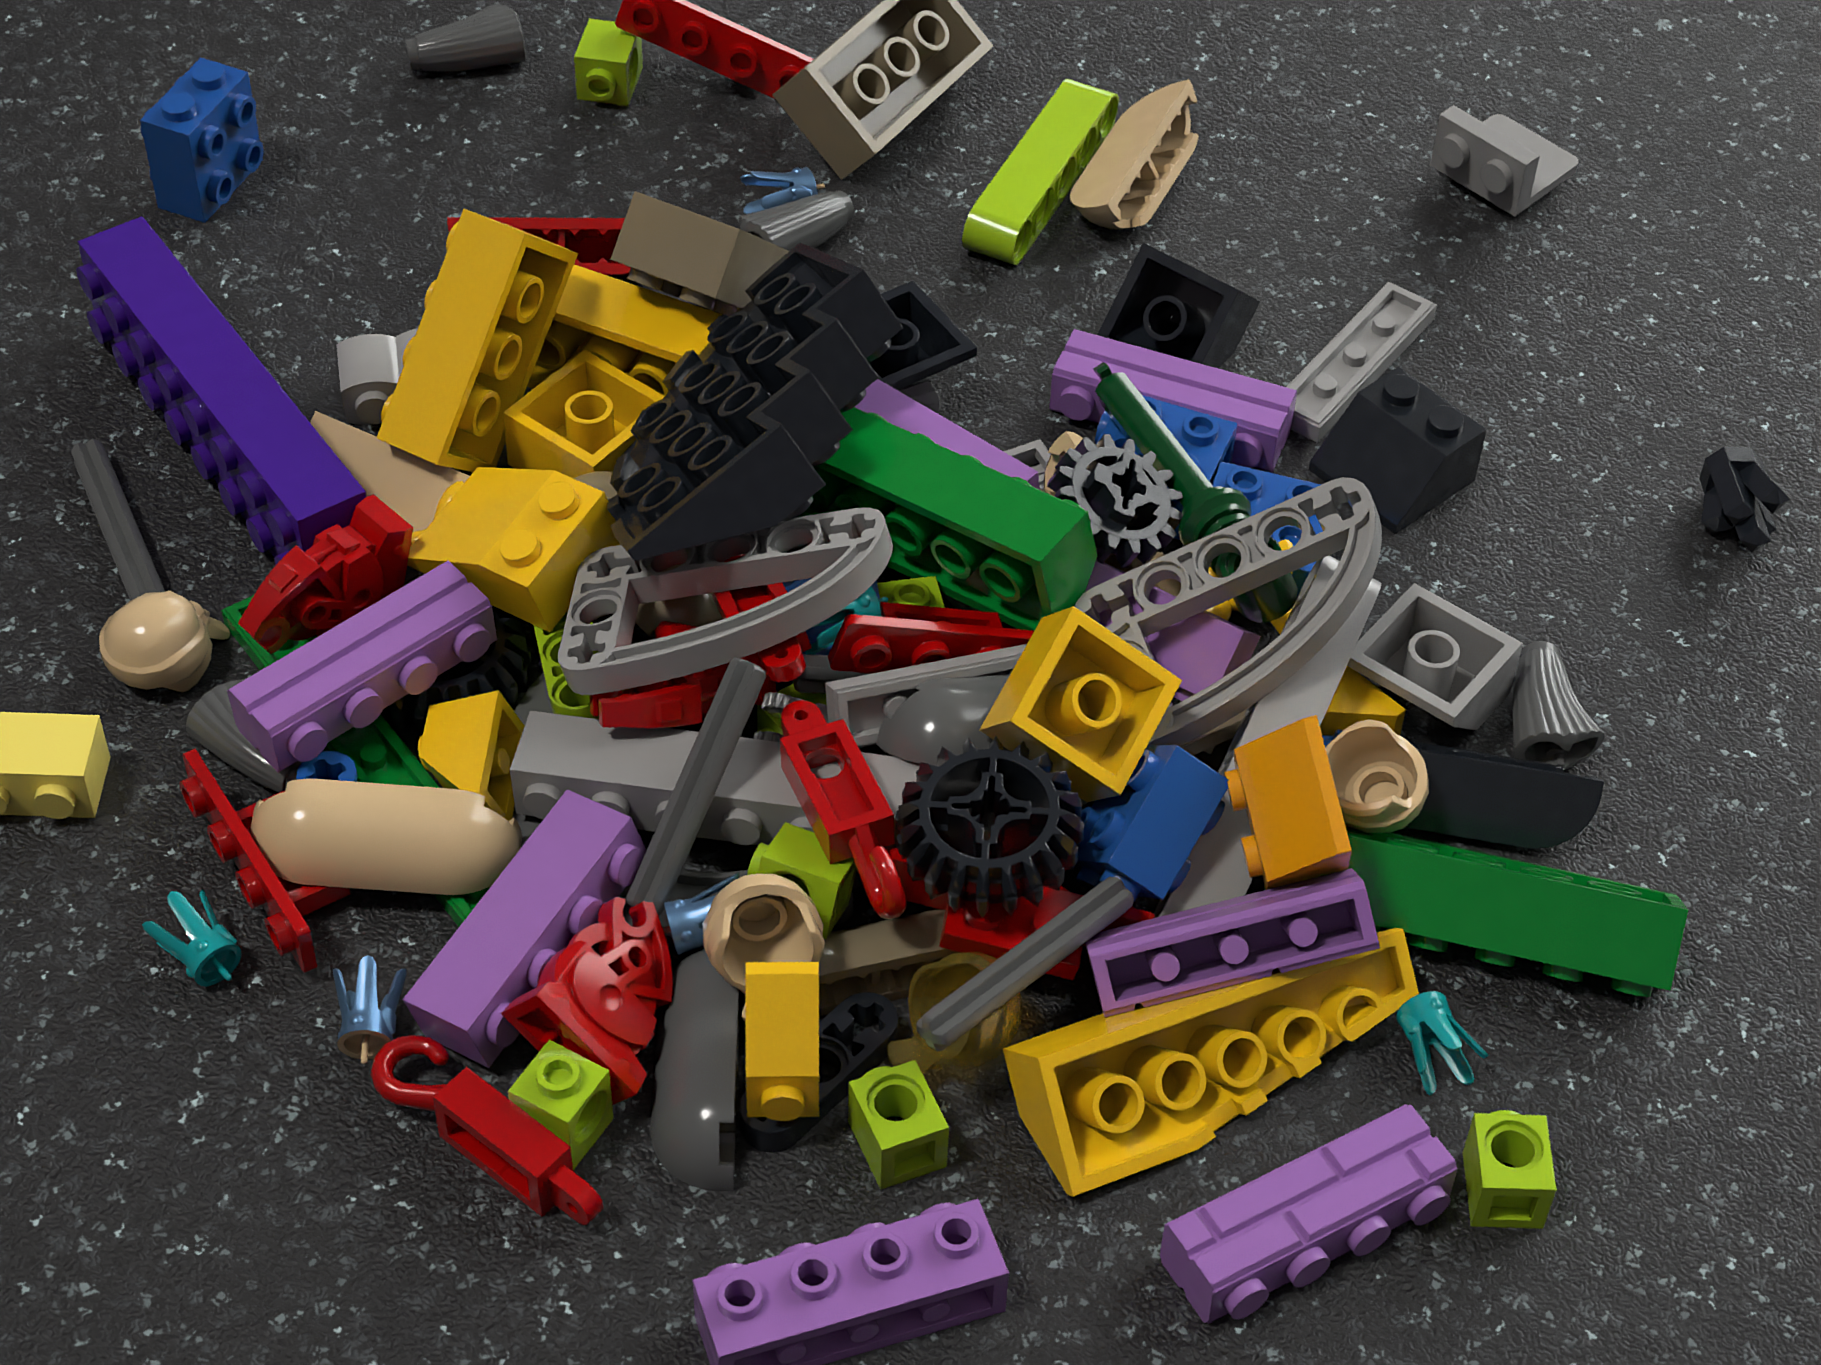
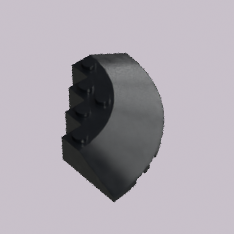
M799 243L745 290L751 299L745 307L730 316L720 315L707 328L710 332L707 337L709 343L699 355H697L695 350L686 351L662 381L669 392L662 400L642 410L631 429V433L635 436L637 442L630 455L626 453L617 458L611 474L610 484L617 492V495L609 499L607 503L608 511L615 519V523L611 525L614 537L634 561L775 527L781 521H789L798 517L809 508L813 501V495L826 485L813 466L822 464L830 459L840 447L839 441L853 431L841 413L851 410L863 400L866 395L865 389L879 378L868 362L877 359L885 353L891 345L890 339L904 328L864 269Z

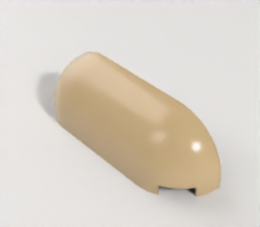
M1190 80L1176 82L1150 93L1132 105L1117 120L1071 190V202L1080 214L1090 222L1104 228L1122 230L1143 226L1152 218L1197 145L1199 134L1190 133L1191 118L1189 105L1197 103Z
M315 411L310 422L366 491V497L373 494L413 526V532L426 529L434 520L438 502L449 486L456 481L465 482L470 477L450 467L431 463L381 441L372 434Z
M327 779L292 780L287 782L285 792L274 795L264 802L259 799L254 807L250 828L251 837L276 876L284 880L304 885L440 895L468 894L492 886L521 849L522 832L517 820L513 818L507 821L495 811L484 807L485 796L475 792L449 788Z

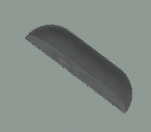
M1010 675L940 678L917 685L915 688L918 692L904 701L891 719L888 716L883 719L878 733L877 745L888 754L919 764L924 762L937 766V755L940 753L942 746L955 755L963 754V745L968 737L976 745L977 750L989 749L993 739L979 729ZM1003 746V750L1010 751Z
M705 948L687 956L673 969L672 1001L658 1008L651 1141L658 1160L677 1179L700 1189L734 1191L741 991L730 985L716 971L708 958Z

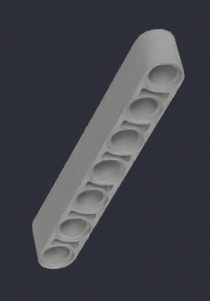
M1329 555L1316 561L1301 588L1281 634L1317 598L1335 572L1340 562L1339 560ZM1372 578L1354 611L1327 644L1295 674L1246 709L1219 768V774L1224 776V772L1235 769V748L1306 717L1317 715L1319 725H1321L1382 585L1381 582ZM1228 790L1222 798L1225 802L1222 816L1211 831L1205 835H1200L1188 856L1191 860V867L1186 878L1175 891L1167 893L1163 900H1159L1153 913L1155 918L1246 895L1253 877H1249L1240 838L1252 835L1246 809L1233 812Z

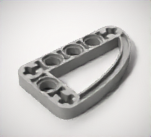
M1342 477L1334 479L1094 586L1083 593L1075 604L1076 608L1100 623L1099 613L1110 608L1113 623L1105 628L1155 661L1146 636L1345 548L1332 577L1300 617L1268 646L1231 673L1174 706L1170 702L1148 745H1178L1180 747L1202 736L1261 700L1314 657L1346 622L1370 584L1381 551L1382 527L1380 517L1370 491L1364 483L1354 478ZM1349 502L1354 516L1342 520L1336 507L1342 503ZM1315 514L1323 532L1315 534L1308 518ZM1289 525L1296 526L1302 530L1300 540L1292 548L1278 551L1268 547L1270 536L1280 527ZM1232 552L1241 556L1240 566L1230 576L1218 578L1208 574L1210 563L1218 555ZM1176 579L1181 582L1180 593L1171 602L1160 605L1149 601L1151 589L1161 580ZM1134 596L1143 612L1135 615L1132 611L1133 607L1127 598Z
M867 507L796 517L789 521H781L775 527L634 561L621 545L609 546L591 553L581 562L578 568L558 652V662L568 686L575 693L595 695L658 683L729 663L734 658L749 656L814 627L856 600L884 571L893 550L892 539L884 515L879 510ZM808 545L801 550L785 553L794 547ZM740 554H746V555L740 557V558L737 559V560H733V561H730V562H724L725 560H727V559H729V558H731V557H733V556H737V555H740ZM682 564L673 570L661 572L670 566ZM812 578L797 588L742 613L684 632L631 644L639 604ZM613 614L611 617L601 622L590 624L592 621L600 617Z

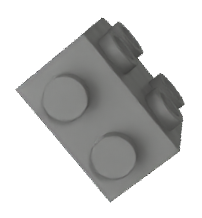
M1453 105L1440 114L1430 166L1492 202L1497 207L1516 216L1575 174L1579 161L1571 153L1505 115L1495 114L1482 122Z

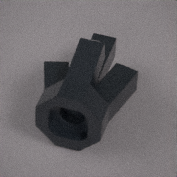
M1724 446L1706 457L1699 478L1704 492L1701 519L1704 526L1714 535L1732 529L1734 524L1740 541L1751 553L1771 542L1770 534L1777 530L1770 513H1775L1790 499L1768 476L1761 458L1751 447Z

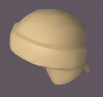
M172 591L149 592L129 601L108 618L100 631V655L109 672L128 686L145 690L164 687L185 692L195 686L207 670L212 653L210 638L228 639L230 631L221 621L209 617L210 612L203 609L197 602L189 601Z
M1371 719L1356 722L1344 729L1325 747L1346 827L1364 833H1391L1404 828L1419 815L1429 793V779L1425 761L1411 743L1396 734L1387 724Z
M776 874L744 875L732 881L715 896L703 922V944L712 966L730 985L739 989L744 995H746V962H819L823 955L825 942L822 935L823 923L813 900L794 881ZM745 1003L744 1008H743V1011H742V1018H743V1020H744L745 1022H746V1003Z

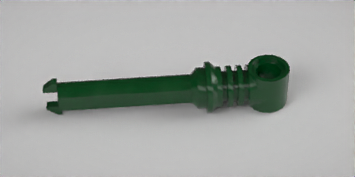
M1104 362L1093 368L1094 372L1101 379L1095 392L1108 415L1127 439L1134 440L1135 450L1141 457L1152 451L1156 454L1152 466L1157 471L1171 470L1173 473L1166 486L1168 489L1182 492L1183 498L1177 505L1182 510L1181 513L1183 515L1178 532L1179 539L1184 546L1251 517V505L1240 490L1230 487L1212 486L1125 373L1117 372L1112 374L1110 367ZM1270 536L1268 547L1273 550L1282 551L1279 543ZM1232 552L1222 553L1215 557L1209 566L1218 578L1227 577L1238 569L1241 563V556ZM1290 572L1233 599L1239 613L1247 620L1258 623L1271 622L1284 616L1292 609L1297 600L1298 588Z

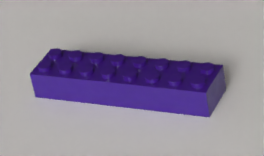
M143 216L79 240L78 245L83 266L77 267L76 272L84 293L92 301L93 310L87 312V319L94 336L100 344L108 342L112 346L115 360L126 377L135 376L138 380L140 392L148 407L152 411L156 409L162 411L167 428L174 441L178 445L186 443L189 446L193 461L200 475L205 480L211 478L215 480L218 484L223 503L230 514L233 516L241 514L246 520L249 535L256 548L261 553L269 550L274 557L276 565L296 545L304 552L313 546L315 535L336 524L342 528L349 526L355 507L366 497V491Z

